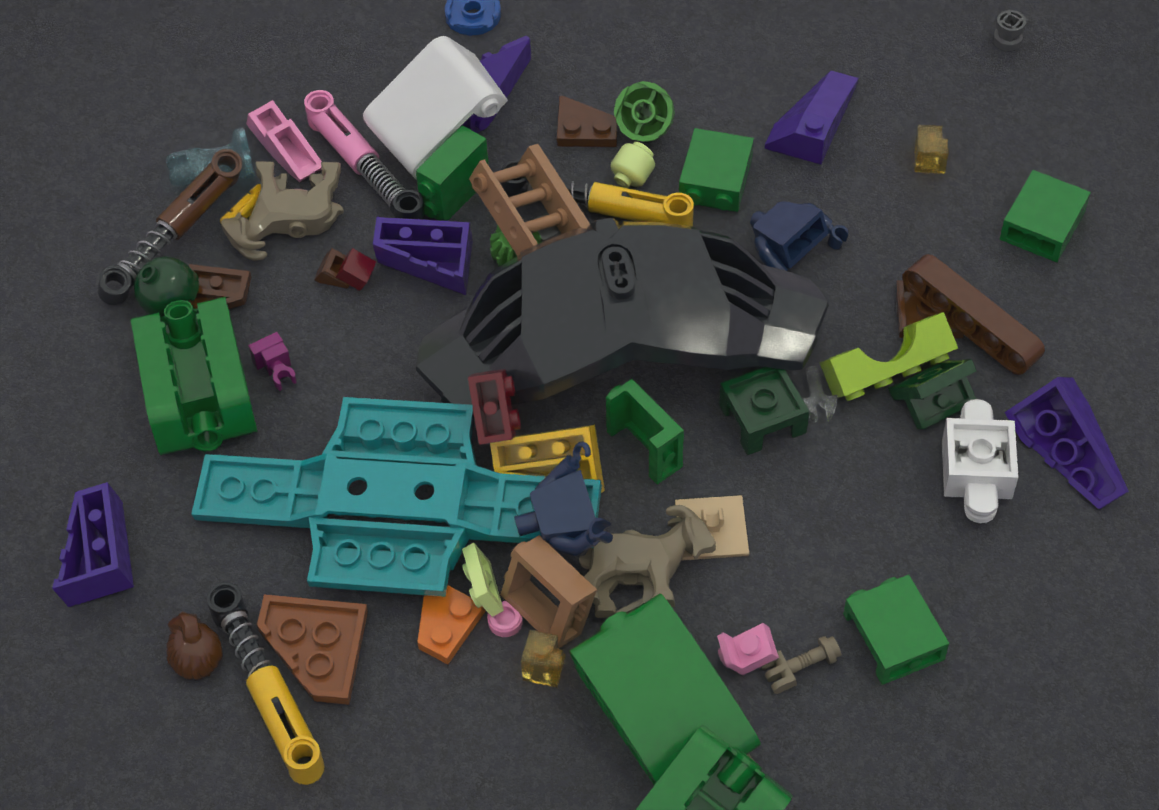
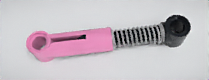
M324 90L310 92L304 99L307 121L310 128L320 132L352 170L367 180L371 187L388 204L395 218L426 220L421 194L414 190H406L397 181L394 175L379 160L377 151L336 107L332 94Z

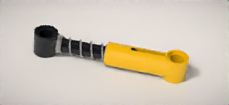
M520 160L505 163L501 170L516 166ZM524 176L501 183L508 197L533 190ZM572 181V184L564 183L577 205L579 203L586 204L589 212L637 222H660L693 226L694 202L687 194L676 192L663 196L594 182L591 188L587 187V183L585 187L574 185V181Z
M231 582L217 583L211 587L206 597L213 621L225 633L230 635L229 643L236 647L235 655L237 658L242 659V669L249 673L246 686L276 744L290 777L299 784L308 785L320 779L325 767L319 745L314 740L279 669L276 666H270L271 661L265 659L263 655L264 648L259 647L257 643L258 636L253 635L250 629L252 624L248 623V611L246 610L240 589ZM232 603L229 607L221 608L224 604ZM284 719L287 720L295 736L292 740L282 723ZM302 757H311L309 762L297 764V761Z

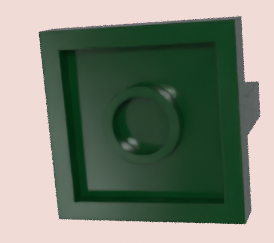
M972 359L947 360L937 363L888 389L893 400H905L916 428L925 429L962 410L966 402L976 399L967 376L977 370Z

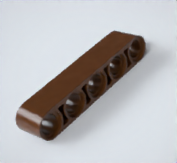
M930 254L923 255L903 273V283L912 294L937 314L944 312L947 321L1010 372L1017 375L1024 374L1044 355V344L1035 334L937 257Z

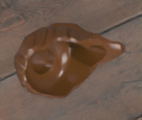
M182 611L168 623L171 634L167 642V661L181 677L189 680L203 679L210 676L222 660L223 652L220 638L208 625L201 623L197 614Z

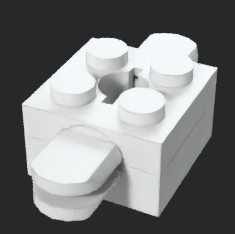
M979 399L966 402L962 408L960 418L946 419L942 437L944 496L964 497L966 516L973 522L987 523L993 520L997 513L998 499H1012L1018 481L1015 421L993 420L991 405Z

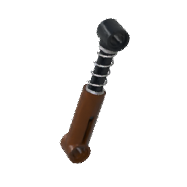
M232 149L217 151L205 169L156 219V229L147 232V238L144 241L138 242V247L135 251H129L126 260L120 261L117 265L108 266L101 272L97 292L103 302L109 305L123 303L129 296V290L134 286L141 268L158 253L162 254L160 250L166 244H171V239L179 240L228 188L237 183L242 169V159L237 152ZM227 165L232 171L223 172L219 169V166ZM117 281L122 285V288L112 290L108 288L106 283Z

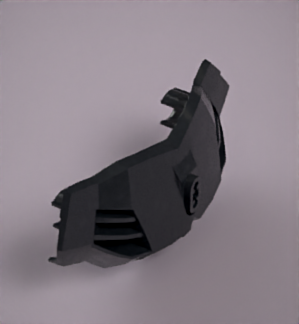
M614 218L596 220L587 229L577 228L547 239L520 252L519 256L490 272L477 290L467 309L447 320L422 338L417 356L416 371L441 396L443 403L472 405L468 377L474 373L506 369L507 376L513 377L515 396H510L511 405L546 399L631 360L725 370L754 366L802 370L818 341L817 334L829 304L821 290L809 278L760 264L747 250L729 236L698 230L693 226L660 222L623 221L619 225L618 221ZM614 261L619 262L618 269H615Z

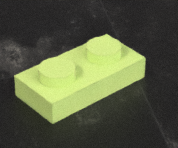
M475 543L462 548L466 562L462 567L473 587L469 589V593L474 604L478 608L483 606L491 617L503 612L504 609L490 560Z

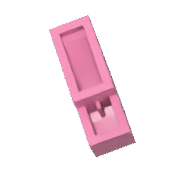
M273 100L248 114L247 126L272 157L298 182L321 170L322 161L292 119L287 120Z

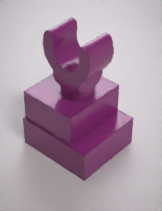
M278 332L248 345L257 370L264 367L269 376L273 375L274 385L277 390H282L280 379L283 377H289L293 384L297 383L295 372L289 367L291 362L288 350Z

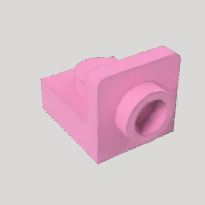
M764 623L733 638L724 632L717 635L720 645L718 655L725 667L731 668L742 676L779 658L770 628Z

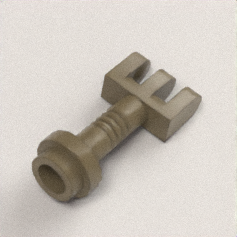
M826 636L818 638V647L787 661L780 650L777 652L778 659L761 666L762 670L770 669L765 673L768 682L778 680L771 685L774 694H779L797 686L793 673L802 670V668L804 669L824 659L830 665L837 661L836 658L842 655L833 636L826 638Z

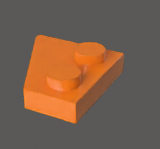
M447 585L446 597L424 595L417 642L418 649L448 665L486 610L483 606L478 608L470 596Z

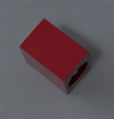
M352 248L345 256L336 278L360 291L367 284L376 261Z

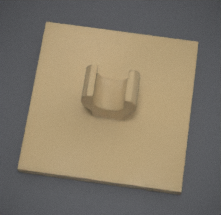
M742 495L675 500V505H683L692 510L705 523L715 539L716 550L713 553H703L698 559L749 556ZM685 550L682 560H694L693 554Z

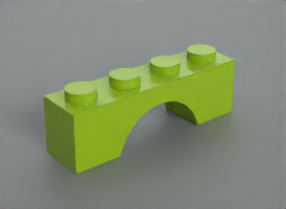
M942 312L905 326L902 346L896 356L888 362L873 360L860 348H855L819 363L833 398L845 396L846 400L850 401L864 395L863 388L874 385L875 389L893 383L892 376L902 373L903 377L921 371L920 364L930 361L931 365H935L949 359L948 352L958 349L946 316Z

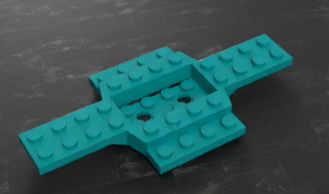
M343 397L338 426L322 455L305 460L205 454L191 515L195 520L310 528L313 545L307 577L310 587L446 597L449 572L454 569L463 552L462 548L466 546L469 539L521 543L523 541L528 542L540 535L538 531L519 537L514 516L533 511L530 493L535 490V487L546 476L502 474L477 466L471 442L475 421L472 405ZM584 479L595 517L598 518L602 489L601 480ZM356 480L365 481L367 483L366 491L361 495L350 494L349 486L352 482ZM428 484L434 487V494L427 500H420L415 496L417 488L421 485ZM328 514L426 520L438 523L447 522L450 527L329 519Z

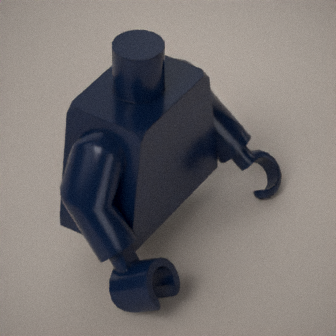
M781 201L767 213L756 211L750 220L755 235L754 246L761 261L766 266L788 271L787 268H792L828 234H830L828 244L835 250H839L842 246V241L846 242L848 238V229L845 226H833L831 224L833 221L812 203L795 204Z
M577 443L573 449V456L567 455L530 493L533 511L514 516L519 537L539 531L542 539L556 551L577 556L596 546L598 542L607 544L612 541L613 535L603 531L605 528L610 527L611 523L603 518L595 517L581 470H578L580 467L579 461L581 460V448H584L586 457L591 455V450L587 443Z

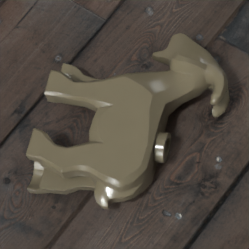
M256 161V175L261 180V190L249 220L242 217L241 213L238 212L235 217L224 218L221 221V228L231 245L245 258L259 261L265 259L267 253L256 250L265 246V242L260 240L269 234H289L295 238H302L305 235H319L330 229L338 215L344 213L341 205L331 201L333 192L338 187L341 164L339 162H321L322 174H311L309 176L310 184L313 188L307 191L304 189H286L288 183L287 174L281 173L279 176L274 177V162Z
M673 505L666 509V514L678 517L668 521V526L673 527L669 532L659 536L644 535L634 530H627L623 533H610L613 535L610 543L598 542L594 548L588 549L586 555L580 556L579 562L582 567L589 569L584 578L597 589L593 600L595 604V617L609 618L616 613V607L610 599V594L618 583L623 585H643L642 604L661 593L671 607H675V598L669 584L670 579L680 565L685 550L693 554L694 560H697L703 553H713L716 550L715 539L705 523L686 506Z

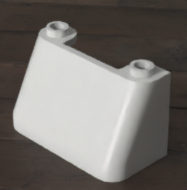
M440 36L432 40L368 105L363 113V119L373 133L417 180L416 170L473 113L482 118L494 116L508 99L474 53L451 38Z

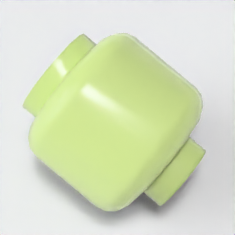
M640 142L624 144L611 162V170L615 175V182L624 188H629L630 185L634 187L642 186L655 168L653 152Z

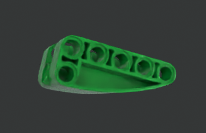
M226 297L197 303V309H193V306L188 301L178 300L166 306L164 309L165 316L163 317L157 312L131 319L146 411L160 456L191 448L204 452L217 449L223 440L258 432Z
M661 593L628 614L621 611L610 616L602 624L598 633L569 651L580 678L653 785L657 783L701 725H705L734 749L735 747L746 755L761 746L757 734L730 691Z
M701 725L636 810H784L793 795L762 771V767L736 747L734 749L705 725Z

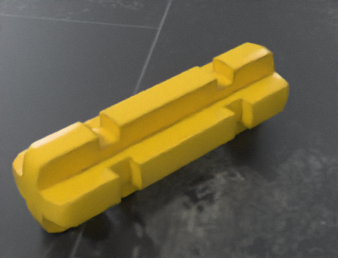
M256 184L249 191L251 194L247 193L230 209L231 213L227 212L222 216L220 223L224 218L235 217L238 212L241 213L242 217L248 218L259 196L261 184Z

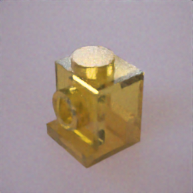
M918 125L915 140V172L945 174L949 149H947L948 139L942 138V126Z
M534 630L529 631L521 659L523 681L557 688L566 658L563 650L558 648V635Z

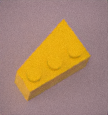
M595 425L515 436L513 440L490 443L494 472L547 476L567 455L573 456V449L577 443L585 442L590 447L591 455L586 457L584 448H581V460L579 461L580 467L578 470H581L583 479L601 480V493L605 491Z

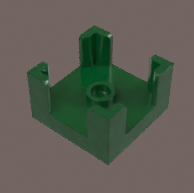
M763 367L720 383L719 406L725 416H729L731 409L741 427L740 442L747 456L762 450L763 437L766 434L792 425V438L807 433L810 411L785 369Z

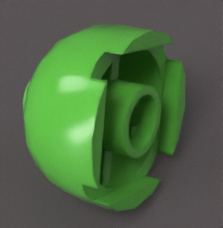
M646 81L638 82L623 89L616 99L614 116L620 131L630 139L640 142L655 141L665 135L672 126L675 115L673 100L668 92L659 85Z

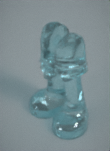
M240 127L233 130L232 140L228 145L209 149L195 147L169 154L166 157V164L170 170L169 180L171 184L175 186L189 185L212 161L214 154L221 149H232L241 157L242 169L239 178H254L255 172L245 128ZM227 165L219 166V169L223 172L232 171Z

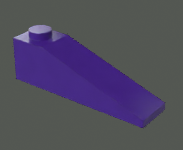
M527 36L521 37L503 45L496 54L487 52L482 55L481 64L506 98L531 60L530 38ZM473 113L462 125L479 133L490 125L497 114L482 118Z
M835 71L827 73L774 124L765 143V149L821 165L859 78Z
M1073 377L1055 378L1004 412L1009 420L1015 421V431L1020 440L1041 455L1051 468H1055L1067 478L1069 484L1096 508L1102 509L1129 492L1093 411Z

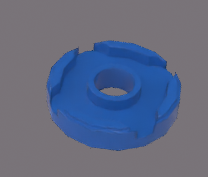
M447 0L444 7L446 23L449 27L459 34L469 36L481 35L491 31L498 25L501 18L499 0ZM471 9L479 10V11L476 12V13H468V12H467L468 10H471Z

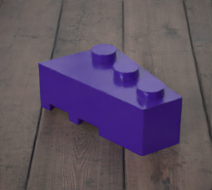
M376 217L373 248L377 263L466 295L473 244L470 222Z
M108 482L75 492L66 528L69 535L66 547L61 549L59 558L62 562L59 577L54 579L52 587L68 607L134 587L122 500Z

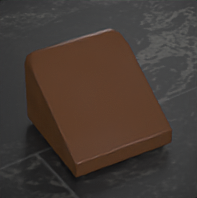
M331 248L324 256L314 281L347 289L349 284L336 278L346 255Z

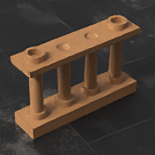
M539 144L529 146L516 166L492 172L487 162L481 160L469 178L473 189L479 194L517 256L520 255V252L538 244L532 235L534 232L556 225L561 234L577 228L587 229L590 225ZM519 177H526L533 190L508 197L500 184ZM541 201L549 215L524 222L516 208Z

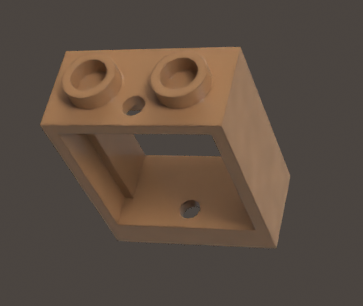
M540 535L528 542L523 541L519 543L511 552V562L508 571L504 575L505 581L500 595L557 650L582 634L597 589L553 547L543 540ZM531 574L560 601L559 607L530 581Z

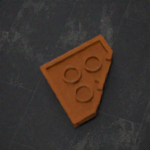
M264 594L257 622L260 634L314 701L350 704L368 614L367 604Z

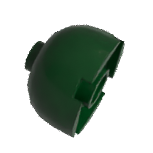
M157 257L145 264L139 271L134 284L135 297L146 313L153 314L159 312L160 316L163 317L165 316L164 309L171 302L178 300L189 301V299L194 302L199 289V278L196 272L185 262L173 257Z

